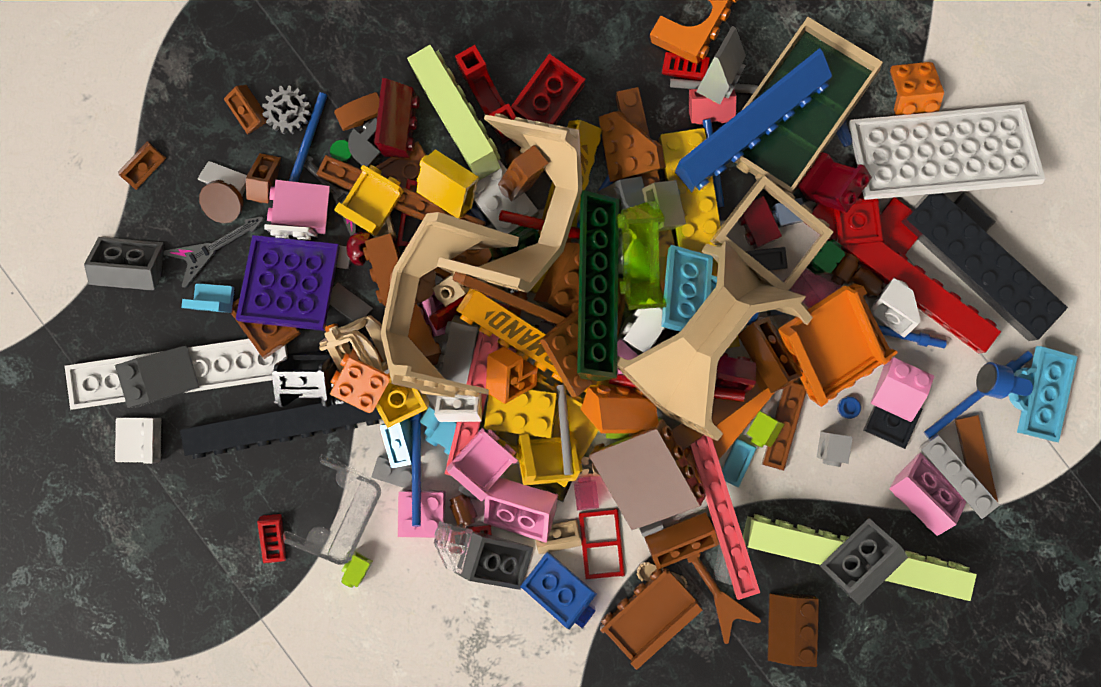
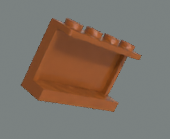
M667 567L653 571L649 576L651 579L646 584L643 582L633 590L635 594L629 599L624 598L617 605L618 609L613 614L609 612L600 621L602 623L600 631L602 633L605 632L631 660L630 664L636 670L703 610L702 605Z

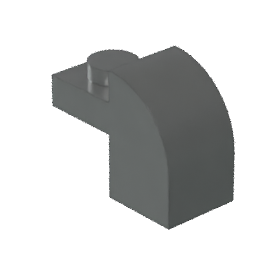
M376 118L372 122L368 121L363 126L361 134L353 129L348 140L351 155L361 166L365 165L368 168L370 165L375 166L383 157L381 152L371 144L375 140Z

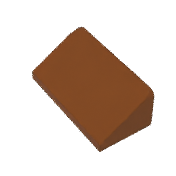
M247 85L235 86L224 98L247 134L264 125L267 119H269L263 116L264 110Z
M147 141L118 171V174L137 190L166 157Z

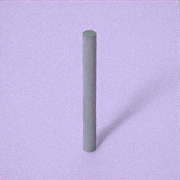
M670 79V87L698 89L702 81ZM736 84L734 91L737 93L753 94L758 85Z
M558 385L557 397L564 475L566 476L573 475L566 386Z

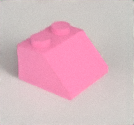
M894 357L883 366L871 404L911 422L929 394L934 375Z

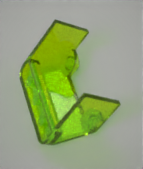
M647 201L622 209L621 214L617 215L618 229L622 228L623 281H619L620 294L625 296L629 310L666 307V301L659 286L658 222H665V217L656 201Z

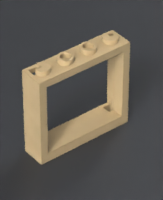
M762 176L754 183L710 242L715 246H722L727 241L762 283L789 291L832 235L833 231L829 229V224L826 221L813 216L812 210L809 207L796 202L793 194L780 189L777 186L778 183L773 178ZM762 189L766 190L820 234L784 283L726 236Z

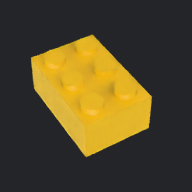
M529 390L506 404L489 394L484 429L552 438L558 399L557 393Z

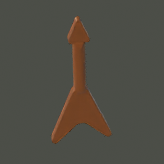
M700 553L688 557L687 561L689 563L692 562L714 595L723 641L725 644H728L732 622L735 619L760 623L761 620L725 592L721 591L700 560Z

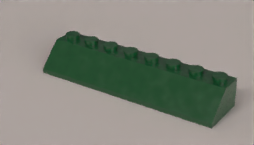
M582 190L580 201L577 374L581 379L603 381L617 378L619 199Z

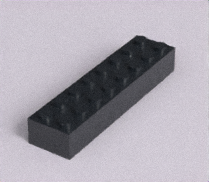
M944 193L925 194L901 221L918 237L917 240L1028 341L1039 340L1068 308Z

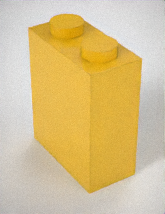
M436 149L429 155H425L420 161L421 169L417 177L418 185L416 192L460 219L472 208L479 177Z

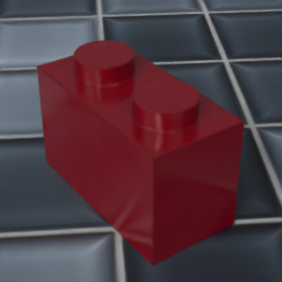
M764 196L752 201L738 220L739 225L744 226L747 232L745 234L749 246L753 245L754 250L782 237Z

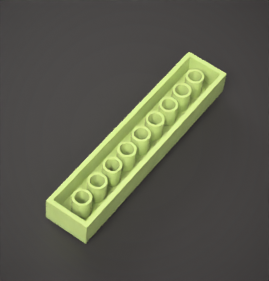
M754 514V518L747 516L743 539L748 548L819 565L849 538V536L841 535L839 539L837 535L824 530H819L818 533H815L814 529L799 524L797 528H794L793 524L778 519L773 523L768 517ZM905 551L908 558L885 580L971 601L977 574L970 572V567L963 566L960 563L946 562L931 556H927V559H925V556L918 553Z

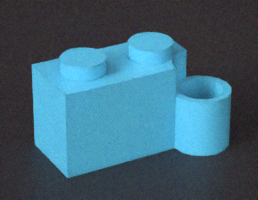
M428 407L420 420V423L427 427L423 433L427 436L425 440L434 446L438 444L446 448L444 452L449 455L457 422H439L434 415L435 409Z

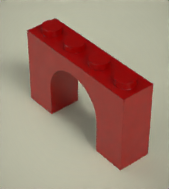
M473 45L457 54L455 58L458 68L484 114L495 116L497 113L508 117L510 120H515L516 115L509 103L505 105L488 74L486 63L476 46ZM492 126L502 144L511 140Z

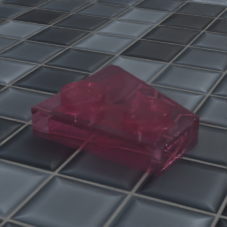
M805 269L790 288V291L806 296L802 302L809 309L842 286H837Z

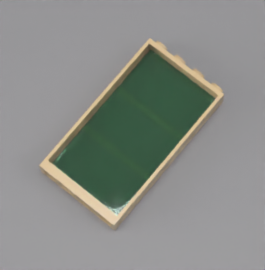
M809 17L806 18L744 108L819 48L823 51L832 74L828 82L829 87L821 94L817 92L813 94L811 102L803 108L798 106L794 110L795 114L785 122L782 119L777 123L778 128L770 135L766 133L760 137L761 142L752 149L746 148L743 151L744 155L735 162L737 168L742 172L752 173L756 176V180L762 176H769L778 183L777 186L780 189L786 190L791 194H794L801 180L830 143L877 76L883 64L879 59Z

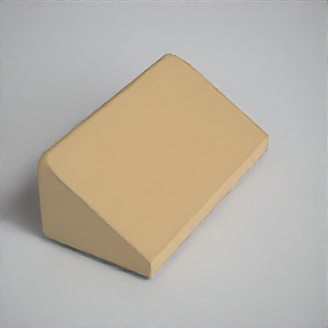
M577 519L552 524L547 543L536 540L538 553L544 554L546 552L581 546Z

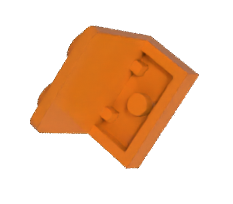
M923 62L894 65L891 67L890 73L897 91L894 106L896 116L937 112L940 110L944 90L934 63Z
M353 348L350 354L345 353L340 363L343 366L341 372L336 370L330 383L334 385L330 395L367 413H371L387 387L390 376L360 361Z

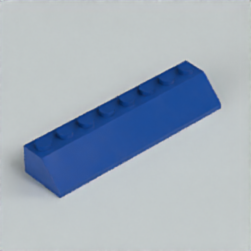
M820 48L679 161L675 173L691 192L695 189L702 190L710 183L708 180L714 174L718 177L727 169L726 164L731 160L733 163L738 161L744 155L743 151L746 148H754L761 142L760 137L765 133L770 135L778 128L777 123L782 119L785 122L795 114L794 110L798 106H801V108L805 107L811 102L813 94L816 92L821 94L829 87L828 82L832 74L823 51Z

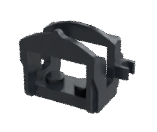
M328 351L292 353L274 365V371H272L273 393L276 400L274 403H277L279 407H285L297 398H322L323 407H330L331 405L343 404L345 402L330 395L334 385L330 383L336 370H339ZM295 360H325L320 363L318 369H295Z

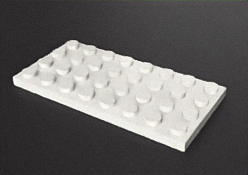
M1024 104L854 119L849 122L857 167L859 164L865 165L872 177L863 190L864 200L1043 184L1045 181Z

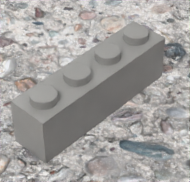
M454 315L452 321H448L445 334L449 336L448 341L444 342L441 355H445L444 362L439 364L438 372L446 380L466 384L480 325L475 322L470 325L460 319L461 316Z
M938 434L932 436L919 447L981 519L1000 506Z

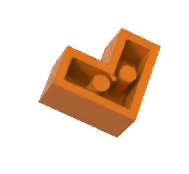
M504 346L487 355L486 389H489L488 394L504 404L510 402L537 386L538 367L527 362L523 357Z

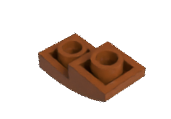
M377 92L351 101L334 111L343 131L361 126L365 120L378 116L380 98Z

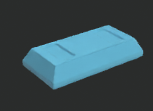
M738 438L735 440L722 469L725 482L739 488L757 447Z

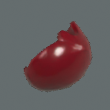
M370 232L354 233L347 241V255L356 266H363L365 264L366 258L363 248L366 247V240L373 239V235Z

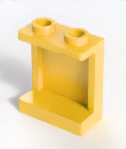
M362 165V173L343 204L338 203L334 210L341 216L377 236L404 191L399 186L401 183L393 177L389 176L386 179L381 176L382 171L370 165L368 168Z
M570 432L573 475L566 476L564 475L561 437L530 439L529 434L519 436L516 446L523 485L576 481L578 475L582 472V462L577 457L578 442L577 439H574L573 432Z

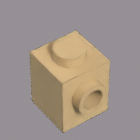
M454 274L449 275L432 288L436 298L445 307L466 294L470 289L452 280Z

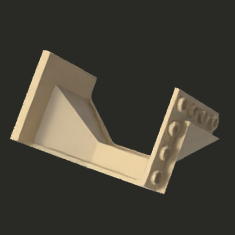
M497 113L495 116L485 115L484 119L521 147V153L535 145L549 164L545 170L556 186L538 243L479 267L439 257L437 267L452 274L458 272L468 275L500 290L507 287L528 293L564 251L582 193L580 133L578 129L518 117L515 120H510L508 117Z
M440 212L426 214L393 269L380 332L392 384L418 389L420 394L455 397V394L478 397L479 393H489V389L446 380L408 338L419 278L437 268L439 257L450 260L467 249L515 247L518 245L519 237Z
M727 241L722 246L706 244L701 250L704 254L711 255L718 262L717 285L681 332L631 360L617 356V368L666 416L716 441L723 435L711 419L717 364L720 357L751 317L758 312L774 309L799 317L807 325L813 318L807 311L808 307L802 302L806 296L762 283Z

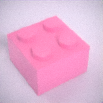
M412 490L399 491L398 537L443 538L445 535L446 491L421 490L420 527H412Z

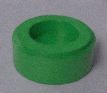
M338 140L332 144L330 148L332 158L344 163L352 158L347 141Z

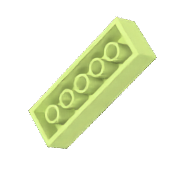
M431 45L409 56L407 59L418 81L472 173L479 177L478 181L499 170L501 167L498 160L501 157L497 152V148L492 139L488 137L482 122L476 117L470 102H467L466 96L460 85H457L451 70L445 65L439 50L434 52Z

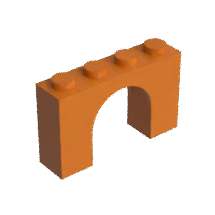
M708 0L713 7L712 12L703 23L696 26H682L660 16L650 33L651 42L698 65L700 59H704L707 56L711 40L717 38L720 32V24L728 19L732 3H736L738 0Z

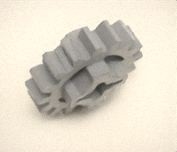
M279 86V92L272 89L273 96H266L265 98L269 102L262 105L267 110L262 113L263 116L269 118L266 123L269 126L273 125L272 129L276 132L280 129L282 134H286L287 130L294 134V128L296 127L301 131V124L309 123L305 117L311 116V113L306 110L311 107L309 102H305L308 99L306 95H301V91L298 88L293 92L291 86H288L287 90ZM294 98L299 101L301 107L294 105ZM289 106L292 110L286 111L285 114L282 110H286ZM273 113L279 115L280 122L276 121Z

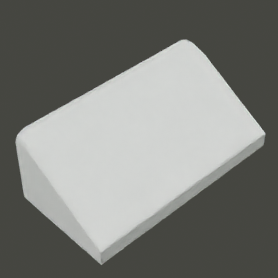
M208 161L198 180L206 184L215 180H223L227 184L234 185L241 193V196H243L247 175Z
M455 394V397L437 396L434 415L439 422H480L482 420V395L479 394L478 397Z

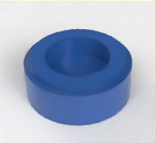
M844 397L838 402L837 410L843 418L852 419L859 415L861 405L854 397Z

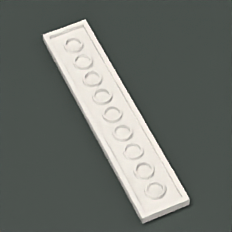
M250 339L190 347L188 350L200 388L185 393L273 380L272 371H274V365L288 356L287 346L284 345L266 359L262 358ZM155 353L65 366L70 410L126 402L115 365Z

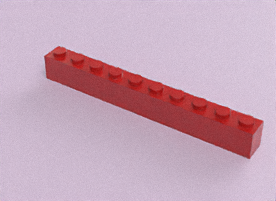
M817 203L812 209V215L817 219H823L829 224V229L833 233L827 241H837L833 208ZM887 241L842 245L843 248L841 250L856 256L860 260L859 265L871 270L886 285L893 278L905 282L908 288L913 290L919 310L978 354L986 353L1001 333L996 328L997 324L981 317L975 307L965 305L961 302L959 295L954 292L949 293L943 288L944 285L939 280L929 278L925 275L926 271L918 265L913 266L908 262V258L904 254L893 251Z

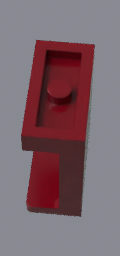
M822 152L797 187L806 200L847 213L872 177L865 165L859 164L857 168H852L835 163L829 154Z

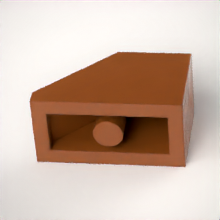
M259 153L246 177L247 200L269 203L271 186L275 187L281 157Z

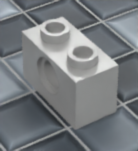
M820 432L817 458L823 459V464L841 467V463L849 464L852 437Z

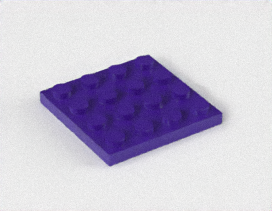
M252 235L236 320L325 331L340 246L332 243Z

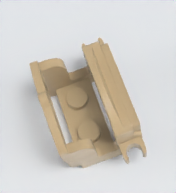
M370 315L340 328L337 326L329 328V332L324 333L325 338L319 343L321 351L328 350L339 372L343 368L340 363L345 353H351L349 341L360 361L382 372L389 369L380 333L382 324ZM362 327H366L370 337L372 338L377 350L379 351L383 359V362L380 361L379 355L374 346L372 345V343L362 333L358 331Z

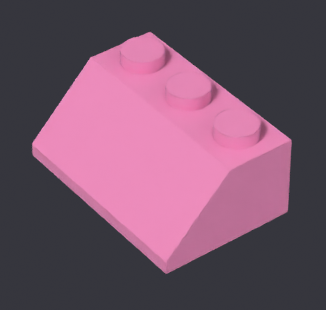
M921 453L895 477L889 488L937 536L957 524L966 505L964 498Z
M499 477L487 491L484 524L547 543L557 508L558 495Z

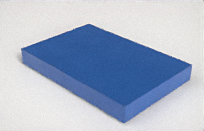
M546 552L520 586L569 630L597 595L594 590L549 552Z

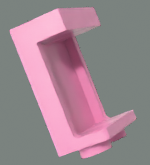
M276 180L275 187L271 186L270 200H273V208H268L267 221H271V225L308 227L316 230L318 234H325L330 186Z
M483 428L446 468L453 478L481 502L488 495L487 491L506 469L512 463L515 464L518 461L514 456L516 452L508 444L502 446L498 442L500 438L491 429L487 432Z

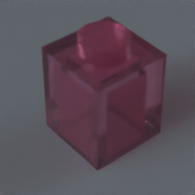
M591 477L578 478V482H574L577 511L599 508L596 480H591Z

